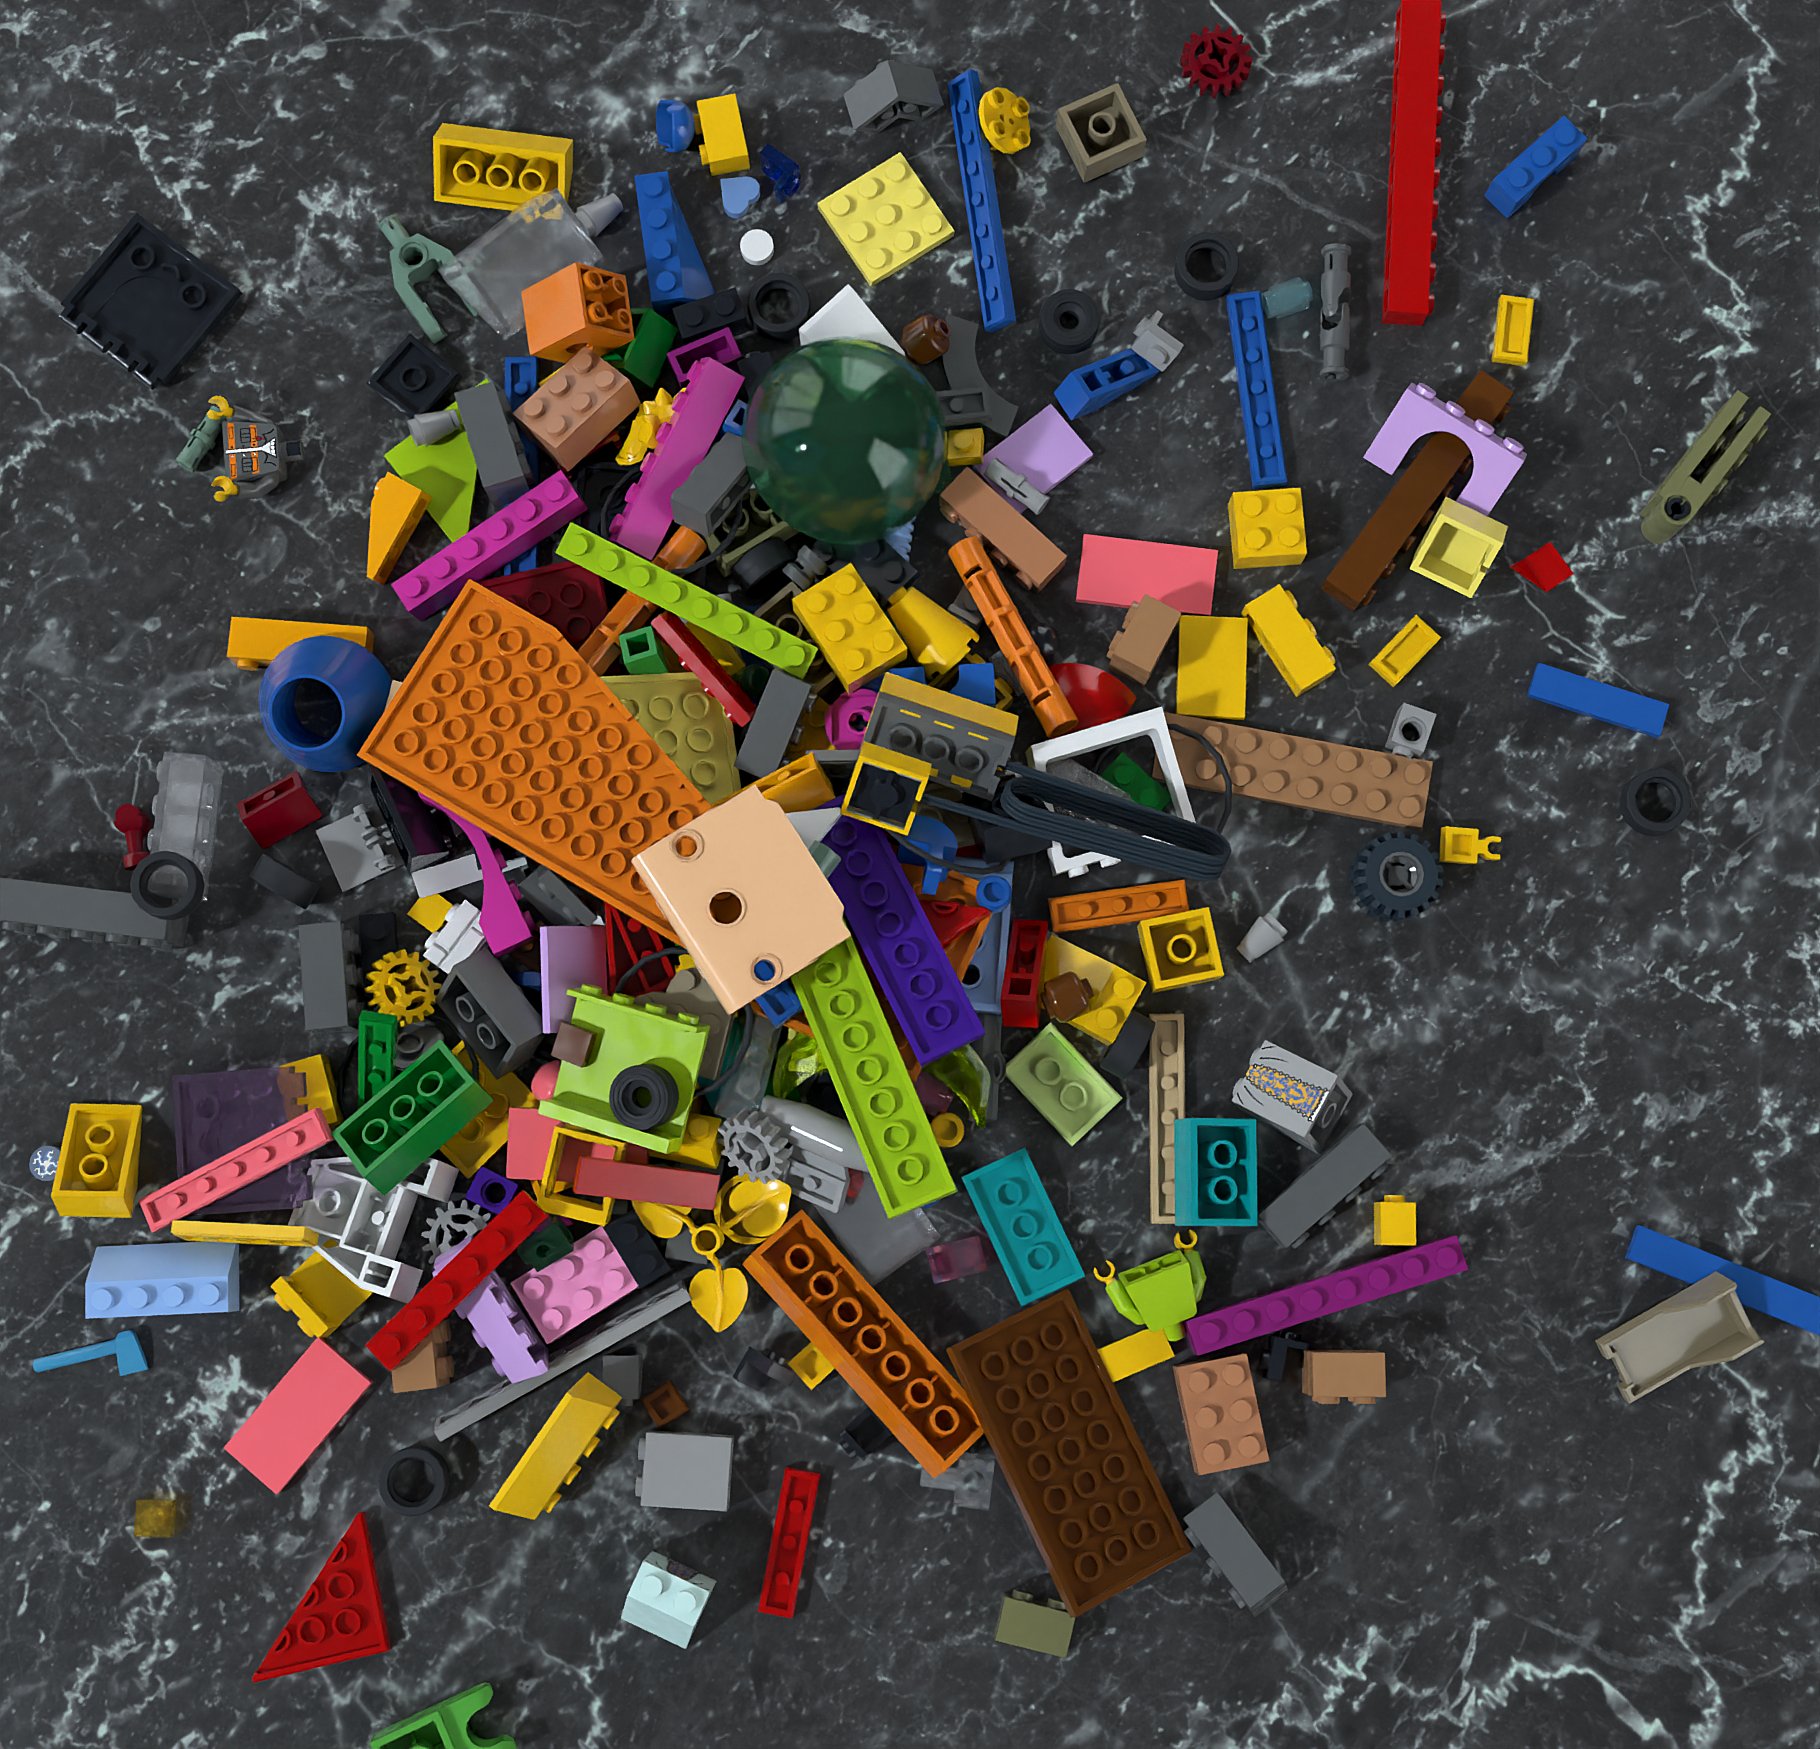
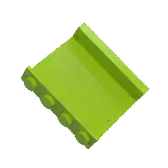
M582 984L581 988L567 989V995L577 997L571 1023L597 1033V1037L587 1067L581 1068L562 1060L554 1095L552 1098L540 1101L538 1114L661 1153L668 1154L679 1151L710 1025L699 1023V1016L679 1012L678 1016L666 1013L667 1007L650 1002H647L646 1006L634 1003L635 998L626 994L614 993L613 997L602 994L603 988L596 985ZM655 1064L667 1070L677 1084L679 1100L676 1111L666 1123L655 1128L636 1130L626 1127L617 1120L610 1107L609 1092L612 1082L621 1071L630 1066ZM642 1086L636 1093V1099L643 1107L649 1106L652 1101V1095L648 1088Z

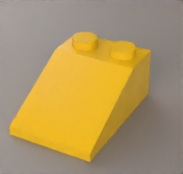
M1051 934L1046 947L1043 992L1046 981L1069 971L1076 973L1080 980L1087 978L1095 996L1089 999L1090 1010L1087 1014L1067 1023L1107 1046L1113 1044L1147 982L1117 965ZM1042 1003L1041 1008L1045 1010V1007Z
M71 1103L51 1198L60 1216L132 1217L138 1184L143 1110L141 1105Z

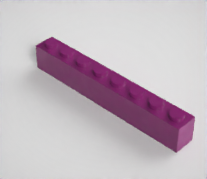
M1450 1235L1186 1319L1183 1323L1192 1352L1198 1356L1466 1271L1468 1267L1457 1235Z

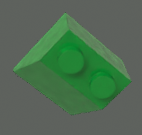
M630 308L635 340L600 357L627 377L633 388H653L654 383L660 377L661 367L667 353L673 347V340L678 328L650 308Z

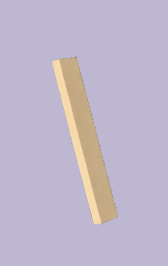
M1149 1014L1148 1018L1156 1023L1149 1039L1151 1224H1175L1174 1120L1185 1118L1184 1014Z

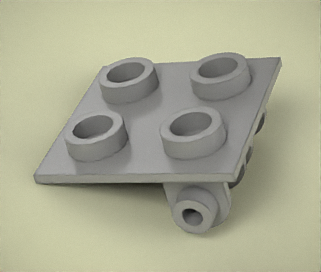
M366 803L360 804L353 808L355 813L316 830L343 892L404 865L376 803L368 807Z

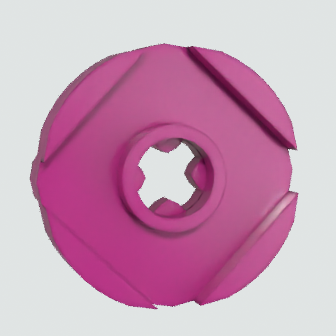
M861 688L849 695L845 691L833 705L829 706L825 715V729L828 739L835 750H860L866 727H864L863 731L857 732L856 728L850 727V722H856L857 716H863L865 722L869 721L878 695L877 693Z

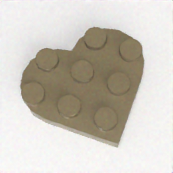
M695 966L677 972L666 992L654 991L637 996L634 1003L646 1006L647 1002L660 1004L667 1007L666 1013L678 1016L679 1012L699 1016V1023L710 1025L698 1076L715 1081L720 1077L736 1011L728 1016L706 979H703Z

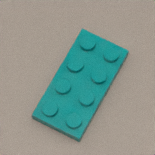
M1025 1148L961 1177L1021 1306L1085 1277Z

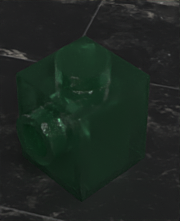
M549 1213V1217L517 1248V1252L526 1265L531 1263L537 1272L574 1251V1237L559 1215Z

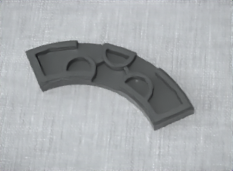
M947 314L945 322L950 328L951 335L949 337V349L942 355V360L950 390L988 385L980 372L976 360L975 342L979 324ZM988 385L992 421L977 424L986 431L1005 440L1010 434L1019 407L1004 400Z

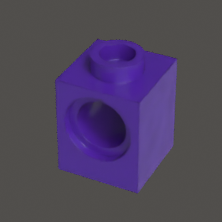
M481 1166L465 1198L499 1214L521 1192L524 1185L506 1178V1176L488 1167ZM501 1183L506 1190L505 1198L499 1203H494L489 1195L490 1189L493 1185Z

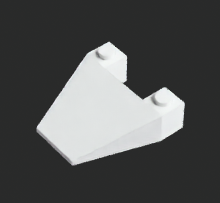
M349 1157L315 1159L310 1164L288 1226H303L319 1233L318 1244L312 1248L358 1287L408 1303L414 1297L423 1270L395 1261L417 1197L422 1195L448 1203L459 1169L439 1160L427 1158L384 1196L363 1178ZM329 1239H333L339 1244V1246L325 1248L322 1245Z

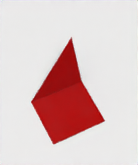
M1548 542L1525 559L1509 566L1545 592H1548L1574 574L1551 542Z

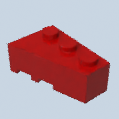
M604 902L610 991L612 996L621 977L644 956L664 950L657 932ZM664 956L647 962L627 980L621 994L636 998L640 995L667 988L675 977L668 957Z

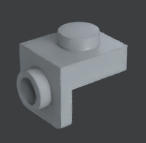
M1157 310L1150 319L1144 317L1139 322L1133 332L1137 338L1131 349L1163 372L1180 353L1184 345L1157 325L1163 315Z

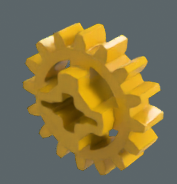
M406 949L397 951L395 954L390 952L383 955V960L380 959L374 962L372 966L376 971L366 975V978L373 983L365 988V992L373 993L374 997L368 1002V1005L374 1006L377 1004L379 1007L378 1013L397 1015V1022H400L401 1027L410 1025L412 1022L414 1024L424 1021V1016L433 1014L434 1009L430 1004L437 1003L435 1001L437 995L434 994V991L442 987V984L434 983L433 978L439 974L438 971L429 972L427 969L431 961L426 959L419 962V952H413L407 956ZM394 966H401L396 973H388ZM411 1003H418L414 1009L406 1010V1007L410 1006Z

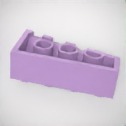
M472 1235L435 1258V1271L432 1272L433 1277L474 1239ZM494 1270L455 1310L462 1319L466 1317L469 1319L474 1327L471 1330L479 1346L481 1348L488 1347L494 1356L491 1362L497 1373L501 1377L507 1375L513 1384L547 1372L549 1350Z

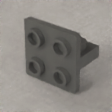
M540 865L518 886V890L554 926H578L582 922L588 928L598 919L596 909L604 902L543 865Z

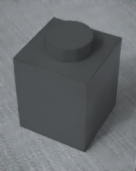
M610 1354L603 1356V1383L622 1397L617 1406H633V1399L642 1398V1354Z

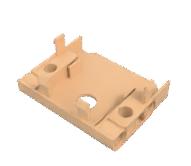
M756 784L724 804L718 805L642 851L631 860L656 900V905L663 916L668 919L694 960V965L703 979H706L728 1016L819 959V956L851 936L842 921L844 906L779 803L766 800ZM682 839H690L695 843L697 850L692 856L683 857L676 851V844ZM722 892H730L736 895L742 904L740 917L730 924H721L715 921L709 911L712 898ZM763 961L773 966L774 976L771 980L762 981L755 976L754 967L757 963Z

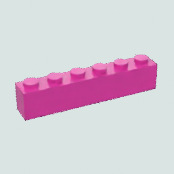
M710 357L701 358L700 362L696 360L691 366L687 375V379L690 382L685 392L680 391L671 406L674 413L669 423L665 421L656 435V440L659 441L653 453L649 452L644 458L640 467L643 474L638 484L633 483L630 486L624 499L628 503L622 515L618 513L614 517L609 528V532L612 533L609 539L611 542L646 560L652 561L673 520L670 500L674 490L683 485L689 478L692 469L705 458L745 379L742 375Z
M560 470L391 585L408 612L422 622L456 599L469 579L474 582L484 580L585 512L588 507L571 481Z

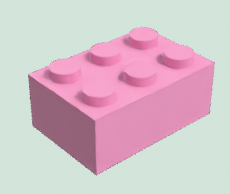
M605 1226L598 1227L510 1283L547 1344L554 1343L640 1288L605 1232Z

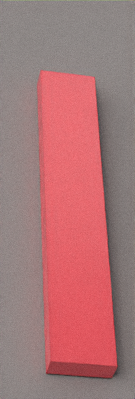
M321 1107L304 1113L138 1200L151 1231L158 1232L170 1226L173 1220H181L335 1140Z

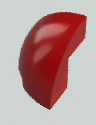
M1060 663L1048 666L1078 719V723L1074 728L1058 737L1122 719L1136 699V696L1124 683L1096 667L1079 663Z

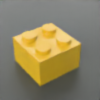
M1301 488L1232 493L1228 503L1234 569L1300 565L1307 554Z
M1209 907L1143 920L1137 925L1152 993L1219 980L1224 976Z

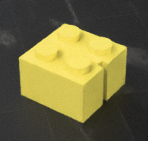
M1445 497L1415 551L1410 569L1472 598L1485 576L1487 568L1490 567L1503 545L1508 526Z

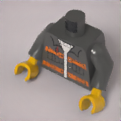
M214 396L208 401L211 404L218 405L220 408V412L214 410L207 412V416L210 419L218 420L223 416L227 419V421H222L225 476L216 477L211 484L213 487L220 486L225 491H217L214 495L215 500L219 502L225 501L229 495H232L233 498L260 499L277 487L279 482L287 479V462L304 460L303 442L301 440L285 442L284 433L272 420L246 408L236 405L229 406L227 400L221 396Z

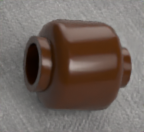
M924 314L903 328L900 347L910 361L927 364L945 354L949 349L950 328L943 319H938L931 314Z
M1072 971L1046 981L1044 992L1040 993L1042 1003L1049 1018H1056L1060 1023H1066L1087 1014L1090 1010L1089 999L1095 997L1088 979L1083 978L1080 980L1078 975Z

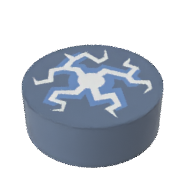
M43 1146L34 1151L29 1162L31 1173L39 1180L54 1181L61 1149L55 1146Z

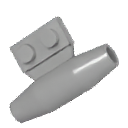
M766 1095L761 1100L757 1109L760 1119L764 1120L768 1116L770 1118V1126L773 1128L779 1126L781 1128L779 1132L780 1137L787 1138L789 1143L792 1144L789 1148L792 1154L787 1158L790 1165L777 1179L790 1185L792 1189L791 1194L837 1214L843 1209L851 1180L848 1168L870 1173L850 1123L809 1104Z

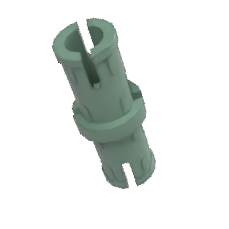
M211 406L209 409L220 412V409L215 406ZM206 414L197 429H192L189 436L191 438L175 459V462L185 470L194 473L208 450H213L216 443L214 441L223 429L222 421H227L226 417L223 416L218 420H212Z

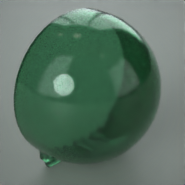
M837 336L822 338L802 345L784 355L766 372L753 390L747 403L742 424V448L746 467L752 482L763 500L782 520L800 532L816 539L838 544H862L885 538L908 524L923 509L933 494L941 493L945 489L944 485L953 482L946 459L948 440L944 411L934 388L919 366H916L895 349L880 342L862 337Z

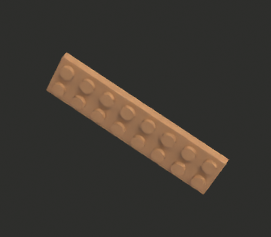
M1164 712L1167 724H1177L1202 735L1222 755L1232 781L1233 796L1420 830L1423 827L1433 761L1416 758L1409 760L1406 756ZM1168 730L1184 786L1225 794L1226 783L1216 758L1198 740L1175 730ZM1155 753L1151 778L1154 781L1166 783L1157 753Z

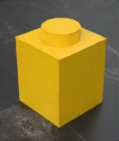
M1384 1195V1202L1374 1203V1245L1416 1246V1203L1405 1202V1196Z

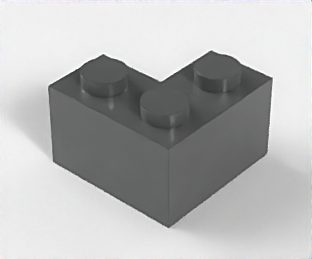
M885 60L879 63L873 72L857 80L854 86L843 94L854 130L878 134L898 118L923 121L944 105L932 69L919 67L915 64L899 63L894 60Z

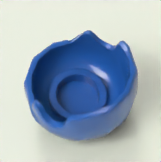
M660 100L656 112L657 140L660 145L669 147L665 148L666 152L680 153L689 147L694 138L696 126L692 111L681 101Z

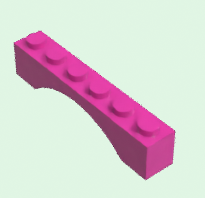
M418 792L419 797L426 805L441 811L456 822L475 847L482 867L484 882L483 907L479 925L495 957H502L536 941L532 934V931L537 929L529 910L522 913L517 900L523 897L518 890L515 880L507 881L502 869L508 867L500 849H492L488 838L492 837V835Z

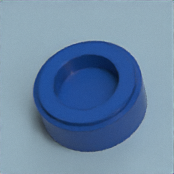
M991 875L979 882L976 889V899L979 906L988 908L991 913L1003 911L1010 904L1012 890L1006 879Z

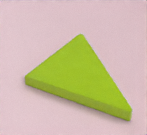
M486 378L477 386L488 383V379ZM456 401L445 410H455L460 422V429L455 430L427 447L424 444L417 447L410 435L384 455L402 480L432 496L426 510L452 543L470 531L475 503L476 482H478L479 476Z

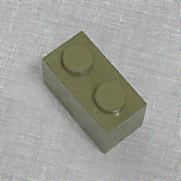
M1013 1589L1012 1594L1004 1592L994 1635L995 1641L1066 1658L1075 1617L1070 1618L1063 1600L1048 1598V1602L1045 1603L1033 1600L1034 1594L1028 1591Z

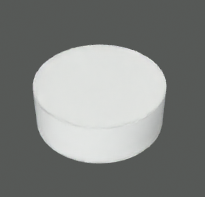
M759 229L751 230L741 239V254L748 263L763 265L772 258L774 245L771 236L767 232Z

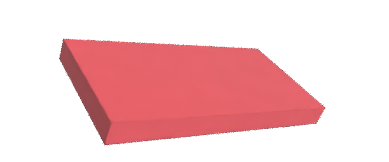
M1084 534L1076 602L1130 609L1133 601L1140 603L1146 594L1181 612V615L1211 616L1218 550Z
M510 1107L506 1178L542 1180L554 1127L563 1121L538 1114L539 1108ZM567 1136L556 1181H575L579 1155L613 1160L615 1148ZM629 1142L624 1161L649 1164L648 1149Z
M317 1338L225 1445L224 1449L277 1495L372 1385L373 1381L323 1338Z

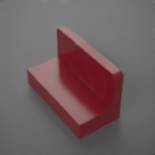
M297 770L237 803L242 822L262 849L273 845L322 816L320 809L309 795L305 782Z

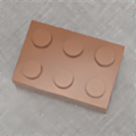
M585 346L512 414L525 437L569 472L631 414L641 402L630 380Z
M1238 1352L1173 1365L1194 1472L1198 1475H1204L1268 1462L1269 1456L1247 1353Z

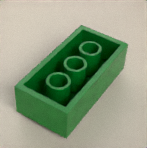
M440 1039L331 1134L363 1178L385 1196L494 1100L460 1058Z

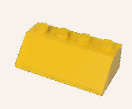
M442 123L433 136L434 201L565 217L573 172V139Z
M587 1372L565 1394L489 1507L495 1511L533 1520L544 1510L550 1513L562 1497L557 1492L563 1483L569 1486L581 1470L577 1462L582 1455L588 1458L601 1441L596 1435L602 1426L608 1430L619 1415L620 1411L616 1409V1406L622 1397Z

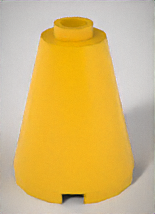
M901 586L887 599L891 603L887 611L918 667H924L925 678L928 682L935 680L932 675L934 672L938 671L943 675L971 650L967 645L971 638L976 643L979 640L980 636L976 631L914 587L906 590Z

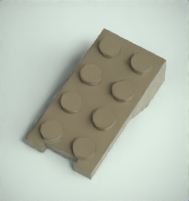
M1715 1271L1595 1340L1602 1356L1606 1359L1612 1358L1619 1372V1378L1622 1382L1617 1386L1625 1401L1630 1404L1691 1368L1733 1361L1764 1343V1340L1753 1329L1735 1292V1289H1737L1735 1282Z

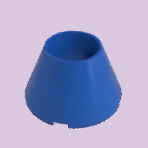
M328 635L305 638L282 650L265 671L259 690L261 721L274 746L294 763L320 772L349 770L366 762L358 757L357 754L385 711L392 681L381 662L369 650L354 641ZM304 678H313L325 683L335 692L340 701L342 720L337 733L332 738L321 737L310 732L303 726L296 714L294 705L295 694Z

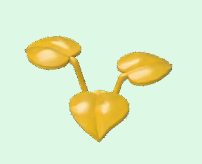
M759 1177L754 1183L750 1179L743 1181L735 1187L729 1197V1205L738 1215L721 1227L713 1223L704 1224L699 1228L696 1227L692 1219L686 1216L692 1210L690 1207L631 1200L635 1212L646 1229L658 1237L673 1238L681 1232L683 1222L686 1223L690 1233L693 1234L691 1243L694 1250L701 1255H707V1259L711 1260L715 1266V1270L703 1269L697 1273L689 1287L692 1306L711 1325L714 1331L721 1332L730 1326L742 1312L748 1297V1283L742 1271L737 1268L722 1270V1265L715 1256L714 1252L720 1249L724 1243V1232L742 1220L744 1229L751 1235L765 1237L775 1233L786 1220L792 1189L789 1184L779 1179L775 1181L770 1179L766 1184H763Z

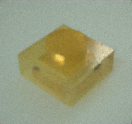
M143 1498L136 1500L134 1536L166 1538L174 1536L176 1500Z

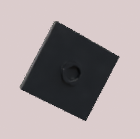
M409 334L366 384L411 420L414 419L416 414L433 412L462 379V376L412 334Z

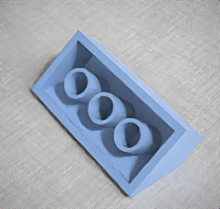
M185 1242L97 1247L85 1283V1319L239 1311V1243Z

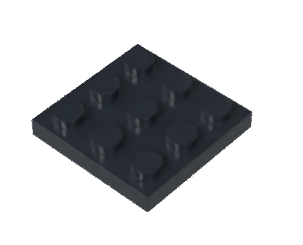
M851 507L809 548L830 567L824 575L816 577L814 585L852 563L884 613L891 604L887 599L901 586L907 590L921 576ZM786 574L780 579L785 586L793 581ZM794 582V584H795L802 592H804V590Z

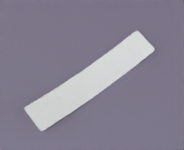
M471 854L413 872L412 877L419 897L424 898L482 880L483 874L482 870H478L475 854ZM521 858L508 862V867L502 869L503 872L527 864L526 859Z

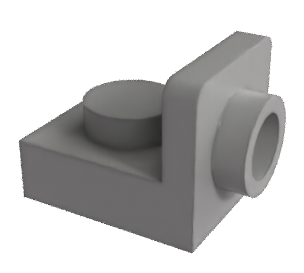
M964 584L953 604H950L947 611L977 633L984 621V617Z

